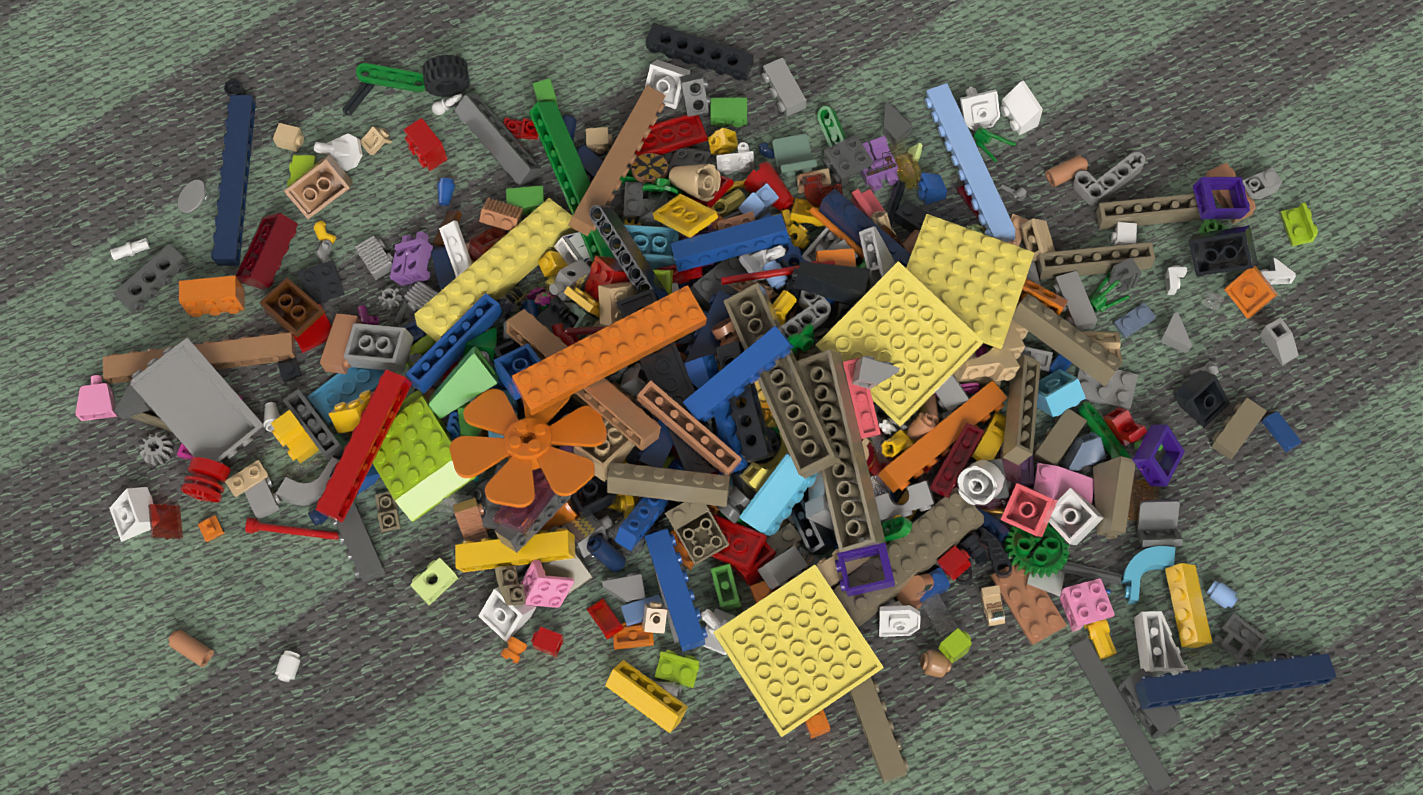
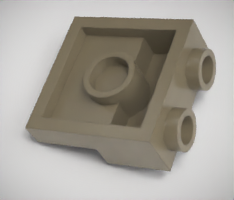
M786 519L781 522L780 528L772 536L766 535V542L776 551L774 559L794 545L797 549L801 546L802 537ZM754 527L752 528V530L761 533L760 531H758V530L755 529Z

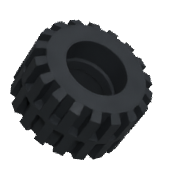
M447 54L435 56L426 61L422 66L425 90L431 95L437 97L458 95L466 91L465 89H468L470 85L467 62L460 56Z

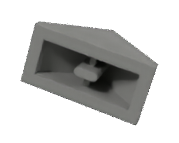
M1176 312L1160 342L1181 352L1188 353L1192 344L1179 313Z

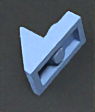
M765 184L756 193L753 192L738 209L742 214L753 211L756 218L776 202L779 197L768 184Z

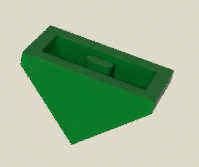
M492 328L468 341L463 356L465 357L476 346L479 351L487 352L493 361L497 329Z

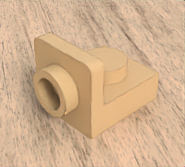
M373 126L360 140V143L370 155H374L384 143L390 144L393 141L389 138L390 134L387 130Z

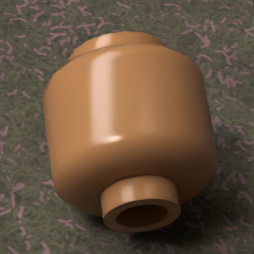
M929 649L921 656L920 668L923 669L925 675L942 678L951 669L952 663L941 651Z

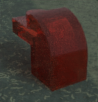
M821 174L802 177L806 199L814 207L820 208L822 199L834 189L843 195L841 184L823 187Z

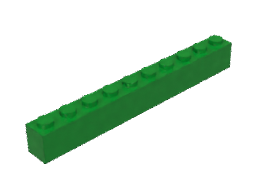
M537 102L529 114L573 215L591 183L556 102ZM597 228L595 232L591 230L588 236L580 232L592 262H594L595 256L615 258Z

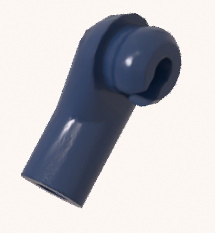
M768 143L759 144L760 155L768 159L775 158L773 149L768 148Z

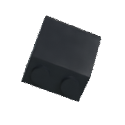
M1199 370L1174 394L1179 406L1203 428L1230 404L1216 375Z

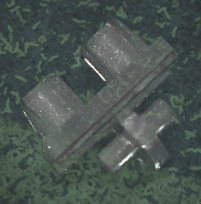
M451 494V496L443 498V501L435 506V512L455 515L453 505L473 499V497Z

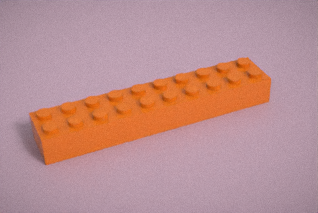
M687 285L514 374L512 380L532 416L705 326L707 318Z

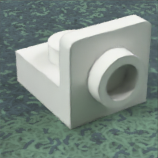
M1179 265L1168 267L1165 273L1167 295H1175L1177 289L1180 288L1179 277L1186 275L1187 267Z

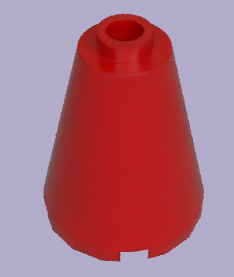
M763 162L758 165L761 168L757 172L753 170L746 178L743 185L746 187L744 190L752 194L753 192L756 193L765 184H768L779 197L771 206L779 211L791 209L794 204V198L772 164Z

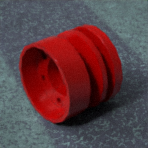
M202 457L191 458L187 471L193 476L185 477V484L182 485L181 491L197 500L213 503L220 502L222 498L221 493L224 492L225 488L219 484L226 483L225 481L228 479L231 469L211 459Z

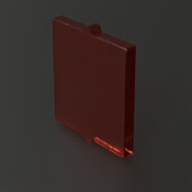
M166 503L162 505H148L151 538H165V540L183 538L180 506L167 505Z

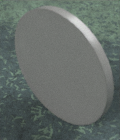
M193 180L184 187L178 198V208L180 211L190 213L201 205L206 193L204 182Z

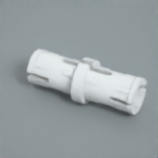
M144 238L132 243L127 242L126 245L111 249L110 252L115 261L129 255L134 256L135 253L150 249V246L148 245V239Z

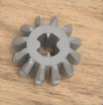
M158 432L155 436L149 434L148 440L143 438L145 444L139 445V448L142 450L140 456L144 458L146 463L151 462L155 466L158 462L164 465V458L170 460L167 454L174 453L171 448L173 443L169 441L166 435L162 436Z

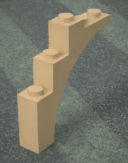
M1012 319L1002 349L993 347L989 352L978 358L966 360L957 373L960 380L983 376L989 377L992 375L996 381L1013 379L1020 367L1016 359L1021 356L1026 347L1022 340L1026 337L1028 330Z

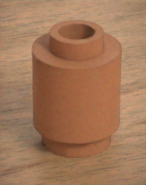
M920 413L908 426L907 435L917 442L935 427L934 418L928 413Z

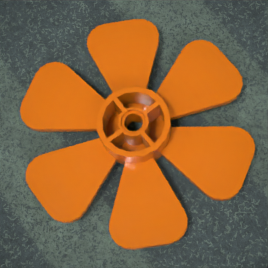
M489 389L464 408V419L472 426L503 435L504 438L460 436L455 438L450 444V454L457 475L462 478H473L507 457L509 461L485 486L487 499L495 504L517 508L530 505L535 499L532 470L538 468L542 469L555 494L570 496L592 479L595 474V466L590 459L554 448L553 445L597 447L602 445L607 438L602 415L596 412L590 405L582 406L551 426H547L546 424L570 399V396L532 416L524 403L525 418L518 420L505 393L499 389Z

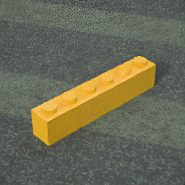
M565 528L556 529V532L550 533L548 531H538L517 553L502 544L499 539L484 538L481 539V542L463 541L462 544L455 545L456 569L464 573L504 566L531 564L533 560H539L542 563L575 558V535Z

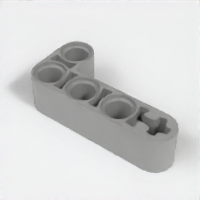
M1133 152L1097 180L1089 172L1079 171L1075 175L1073 189L1089 205L1096 206L1142 171L1145 156L1140 152Z
M801 291L799 305L803 311L781 326L785 336L788 338L792 335L787 331L800 334L808 325L803 323V320L814 325L813 330L825 323L831 310L829 302L822 296ZM817 310H822L824 313L821 314Z

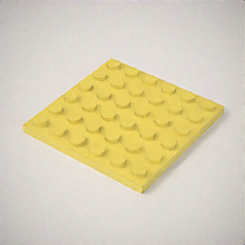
M926 214L906 269L980 337L985 344L1002 349L1035 252Z
M897 262L816 344V347L821 352L829 349L840 352L843 362L871 356L876 361L891 362L894 366L899 367L898 373L873 387L870 391L873 402L901 427L964 364L984 341L900 262Z
M813 565L713 632L781 737L884 668L816 565Z

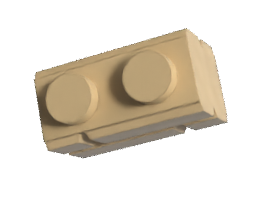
M1033 218L1020 226L1026 249L1035 252L1032 261H1037L1039 253L1055 252L1046 221Z

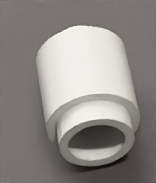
M284 651L275 672L279 680L289 682L290 679H295L300 664L299 654Z

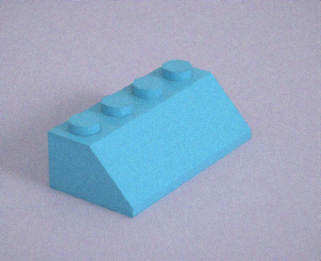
M786 454L739 518L761 533L772 536L779 530L781 522L789 517L793 506L802 500L806 489L814 484L818 473L806 479L798 475L791 456Z

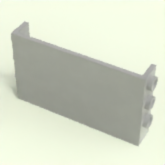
M188 338L184 339L174 348L172 346L168 347L163 351V356L160 359L154 358L147 364L148 368L144 371L140 369L131 376L133 379L130 385L194 457L207 458L222 463V460L226 457L230 459L237 454L238 447L241 445L245 447L253 441L252 436L264 426Z

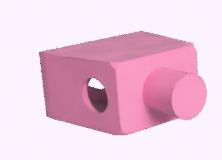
M91 376V385L80 387L76 416L81 421L117 417V414L114 412L115 400L112 388L107 383H102V376Z

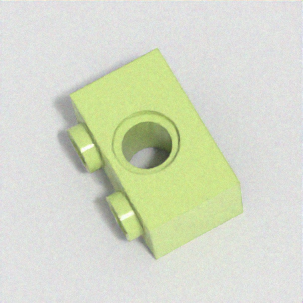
M439 558L433 560L427 566L425 572L415 576L412 580L413 583L410 585L430 605L458 577ZM432 577L438 578L436 583L429 584V580Z

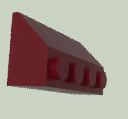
M282 213L262 217L235 275L240 283L259 289H266L272 286L275 280V273L282 265L281 260L289 250L288 245L296 235L298 223Z

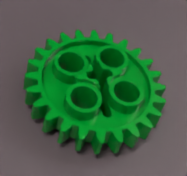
M1049 522L1042 537H1034L1031 533L1012 526L1004 542V545H1006L1004 551L1008 553V559H1013L1011 564L1018 565L1017 571L1024 569V575L1031 572L1032 578L1036 574H1039L1040 578H1043L1044 574L1050 577L1052 572L1056 575L1059 570L1063 569L1070 553L1067 550L1069 544L1065 543L1066 540L1060 537L1061 535L1055 531L1054 527H1049ZM1044 537H1046L1047 539H1045L1042 545L1037 548L1041 540ZM1036 549L1030 559H1027V557L1030 556L1032 550Z

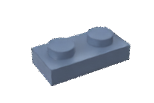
M1143 303L1115 321L1113 325L1124 338H1127L1153 321L1156 316Z

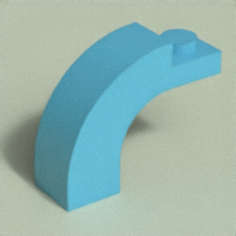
M1150 547L1139 552L1130 561L1121 580V584L1129 585L1125 587L1124 597L1128 598L1127 604L1136 605L1139 601L1142 574L1149 570H1165V568L1174 566L1176 547Z

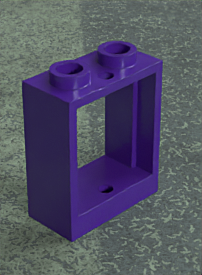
M1201 177L1193 185L1201 220L1241 219L1250 211V204L1247 200L1242 177ZM1212 190H1229L1233 208H1216Z
M1167 424L1151 425L1132 460L1150 486H1167L1185 451ZM1160 445H1162L1166 453L1159 465L1154 456Z
M885 543L837 553L839 560H835L837 572H842L843 579L839 581L842 592L846 591L847 597L895 586ZM880 555L885 580L851 588L845 562Z

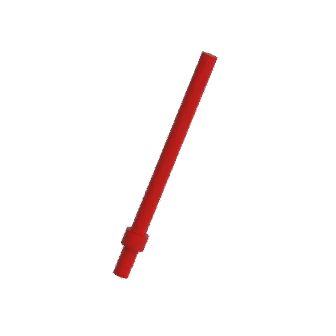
M818 260V261H812V262H811V263H821V264L835 265V261H834V260L825 261V262H819V260ZM799 265L721 277V284L726 285L791 275L794 268L798 269Z

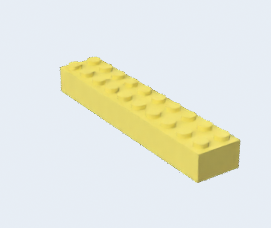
M548 198L415 313L417 326L437 342L485 293L497 302L539 265L538 261L546 252L556 250L554 246L562 236L573 234L577 231L568 226L572 215Z

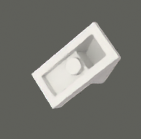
M1272 258L1269 264L1270 271L1268 269L1260 270L1271 285L1291 284L1296 277L1295 272L1276 258Z

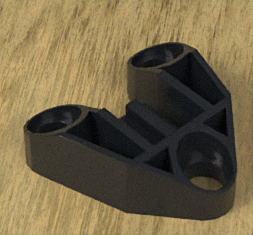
M982 526L978 527L976 530L982 533L979 541L984 542L989 548L995 575L998 578H1008L1012 574V564L1000 542ZM959 543L958 549L961 550L963 547ZM985 551L975 558L976 565L982 566L987 564ZM972 564L964 571L969 573L968 579L960 580L957 577L955 579L956 583L959 585L971 583L973 580ZM1000 565H1007L1009 570L1006 573H1000L997 568Z

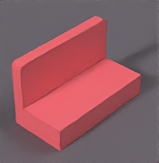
M859 189L852 192V202L869 219H871L870 216L873 213L885 211L870 189L863 193Z

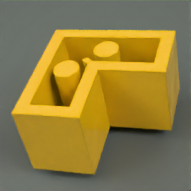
M366 390L359 394L358 399L349 403L340 402L334 406L335 409L328 413L338 434L351 432L358 426L361 414L367 408L373 392Z
M290 410L271 422L274 428L272 433L283 447L285 445L288 446L290 450L287 453L293 461L297 459L301 464L319 451Z

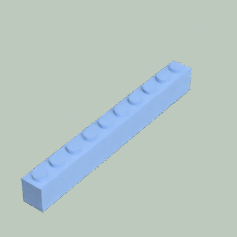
M946 83L927 90L926 106L928 109L931 108L932 119L934 123L937 122L939 125L938 132L941 137L945 138L946 150L951 152L952 163L959 169V178L961 181L964 180L966 184L964 185L965 191L968 196L971 195L973 209L979 213L978 219L981 226L984 225L986 228L985 234L1004 242L1014 240L1016 231L948 84Z

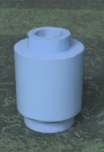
M776 260L762 267L764 271L782 268ZM784 275L766 279L772 289L776 288L779 290L787 285L788 277Z
M1215 581L1207 591V594L1210 595L1209 598L1225 609L1227 606L1232 608L1238 600L1235 597L1237 592L1223 582Z

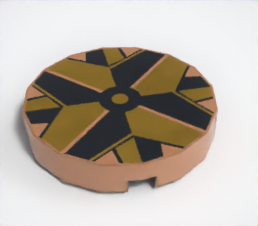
M642 154L631 165L633 177L645 184L646 182L654 184L656 183V178L664 179L668 174L667 161L658 154Z

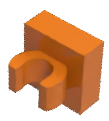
M216 516L198 524L206 542L224 534Z

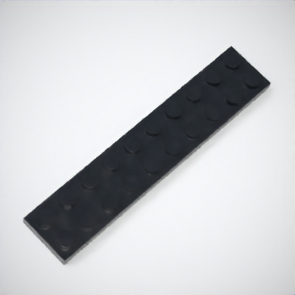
M649 289L617 301L616 306L623 319L656 302L657 298L653 289ZM675 342L641 358L639 362L648 383L652 381L691 414L683 401L691 396L695 390ZM704 421L700 422V423H701L703 426H705L710 432H712V431H711V428H710V426H709V424H708V421H706V422H704ZM666 426L684 471L708 474L719 471Z

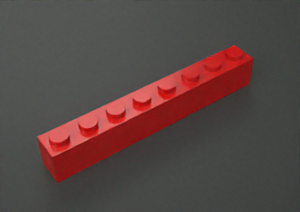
M385 370L384 374L379 378L378 386L375 392L371 394L370 402L362 412L358 426L354 428L352 437L345 446L344 453L336 464L335 471L331 479L328 480L323 495L318 499L315 510L321 514L343 523L412 385L406 377Z

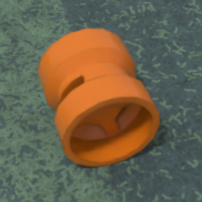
M510 636L507 641L508 648H504L500 655L506 659L509 657L513 660V663L518 664L521 659L519 654L525 652L528 646Z

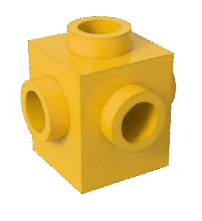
M721 128L708 137L711 154H730L738 148L736 131Z
M794 224L788 225L786 230L791 238V243L794 247L797 246L799 249L804 250L810 242L808 240L810 236L806 234L808 230L801 224L798 226Z

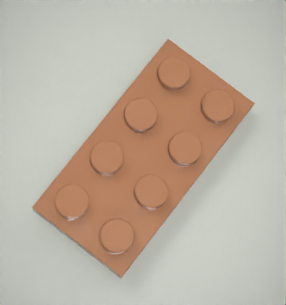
M1016 564L1012 565V574L1008 578H998L995 574L991 575L990 578L995 586H1000L1002 598L1031 645H1034L1065 628L1067 624L1047 592L1027 584L1030 572L1024 575L1025 570L1017 571L1018 565ZM1007 566L999 572L1006 573L1009 570V567Z

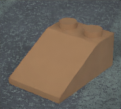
M329 153L286 188L284 192L303 215L309 219L347 191L353 181Z

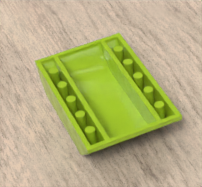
M419 390L404 399L373 461L374 467L393 499L412 522L476 478V476L473 478H462L457 475L450 454V444L453 438L442 420L430 409L427 396Z

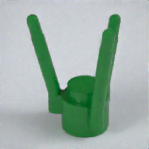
M980 126L974 135V139L977 140L976 145L981 147L994 162H997V159L984 146L985 143L989 144L992 138L1011 146L1016 145L1015 142L992 133L983 126Z
M1108 273L1093 294L1088 297L1094 312L1099 310L1104 312L1107 308L1129 298V295L1105 304L1107 302L1105 295L1119 283V280H1116L1106 290L1099 293L1108 281L1111 273Z

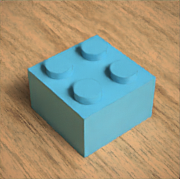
M1061 369L1039 380L1037 408L1052 417L1061 415L1066 409L1077 406L1080 401L1086 399L1079 379Z

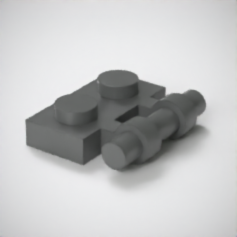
M1235 613L1232 614L1221 628V631L1227 634V636L1223 638L1217 634L1213 638V641L1219 645L1220 649H1225L1234 656V660L1246 662L1247 664L1251 659L1245 653L1249 651L1255 655L1267 640L1264 635ZM1233 639L1242 647L1238 650L1229 642Z

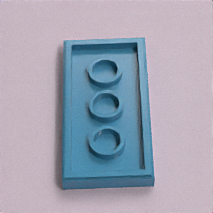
M351 366L347 374L337 373L306 398L330 426L333 422L328 413L335 409L334 406L340 402L349 403L358 399L359 394L366 390H370V392L375 391L379 378L384 374V370Z

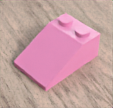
M1038 463L1034 490L1059 500L1072 488L1092 504L1094 492L1093 478L1059 466Z

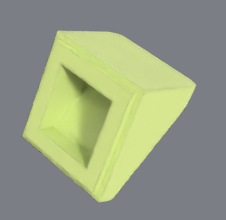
M921 143L908 149L904 164L914 167L918 165L923 146Z

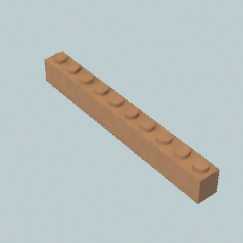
M648 85L645 87L568 226L586 236L589 235L591 230L595 232L596 226L590 218V209L594 205H605L606 203L610 205L615 196L612 193L613 190L617 191L622 183L619 180L620 177L625 178L630 169L627 167L628 163L632 165L637 156L634 154L635 150L640 151L644 144L642 138L646 139L651 131L648 128L649 125L654 126L658 118L655 114L657 112L661 113L665 106V103H663L664 94Z
M525 309L507 320L506 333L521 346L529 344L541 361L568 347L559 337L551 333L545 325H542L536 320L534 315L529 314ZM605 378L576 392L580 398L602 415L604 419L641 451L659 439L661 426L658 422L651 419L642 408L636 406L628 396L622 394L614 384L608 382Z
M286 331L274 335L261 334L259 337L244 336L236 340L224 339L221 342L206 341L203 344H193L215 370L281 362L296 358L295 338L292 333ZM148 349L144 352L130 351L128 354L120 355L114 353L103 357V378L108 384L131 381L133 379L131 376L140 369L144 371L148 368L147 364L154 358L160 359L163 356V351L166 349Z

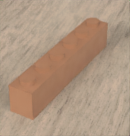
M652 381L637 395L638 402L723 475L729 476L742 460L740 456Z

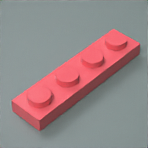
M856 358L844 361L843 365L861 439L881 435L870 389L852 384L855 364L860 359Z

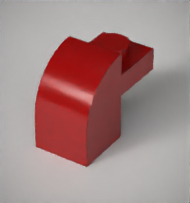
M1118 407L1103 417L1108 427L1124 446L1139 441L1147 433L1145 426L1135 423L1127 409Z

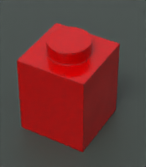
M956 546L951 548L937 561L941 569L952 581L971 566L968 560L970 558L968 553L963 548L959 550Z
M540 626L539 631L534 632L531 642H533L534 649L557 657L564 637L559 633Z

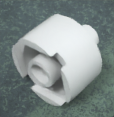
M987 460L974 462L962 471L958 477L959 494L969 504H987L1001 492L1005 480L1004 475L996 465Z

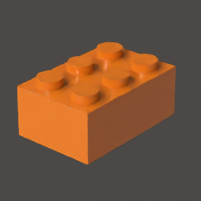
M235 275L179 281V302L189 316L196 318L201 317L202 314L217 316L221 312L237 314L239 311L245 310V290Z

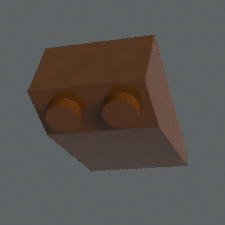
M288 278L282 281L259 302L264 312L296 337H299L325 313L323 308Z

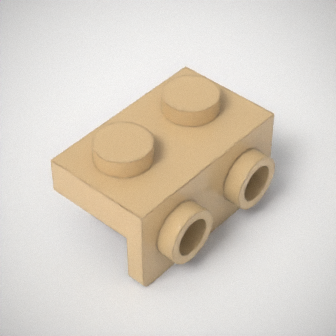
M257 460L225 482L233 495L237 497L267 478L268 474L264 466Z

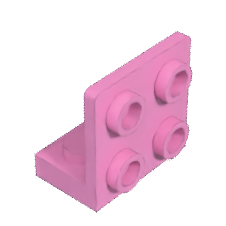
M533 560L520 583L524 587L526 600L524 605L560 607L574 584V579L546 576L541 561Z
M1100 578L1063 588L1059 596L1072 632L1080 630L1086 624L1108 619L1115 615Z

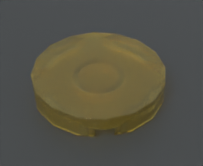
M905 152L896 157L897 175L900 181L905 182V188L913 189L919 186L918 182L920 181L921 171L917 161H913V155Z

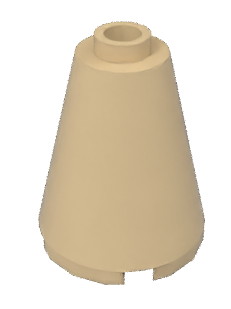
M712 164L676 166L669 173L671 184L701 201L713 199L715 196L712 195L715 191L719 190L721 182L720 172Z

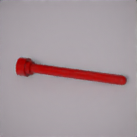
M248 517L245 525L246 533L252 534L259 531H268L333 540L339 539L338 532L261 523L257 518Z

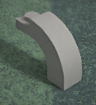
M332 457L321 476L310 483H298L285 477L276 492L277 496L294 505L307 506L316 504L323 495L326 484L331 479L339 460Z

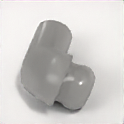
M324 240L317 252V256L322 263L331 261L329 255L332 243L329 240Z

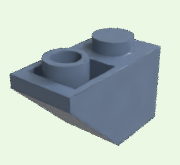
M1091 432L1075 438L1062 462L1063 466L1070 471H1079L1086 465H1095L1100 460L1105 459L1106 456L1101 437Z

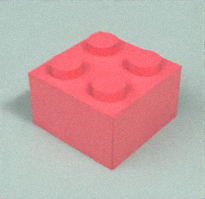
M1016 483L1001 520L1035 536L1042 537L1058 500L1025 485Z

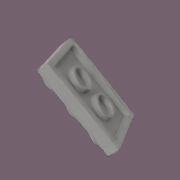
M1079 368L1077 378L1086 397L1084 400L1114 408L1120 407L1130 411L1138 374L1117 370L1107 385L1103 386Z

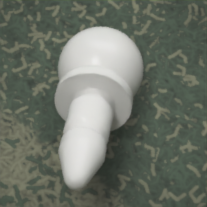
M458 94L447 100L442 99L432 105L433 113L436 115L444 114L446 110H450L449 106L459 102L463 95Z

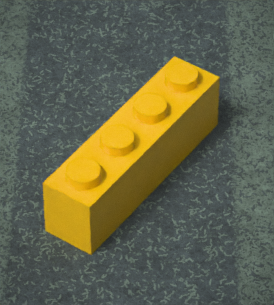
M1180 563L1165 568L1181 647L1198 648L1211 644L1212 638L1196 565Z
M625 660L621 661L612 670L605 685L669 733L679 725L688 708L687 705Z

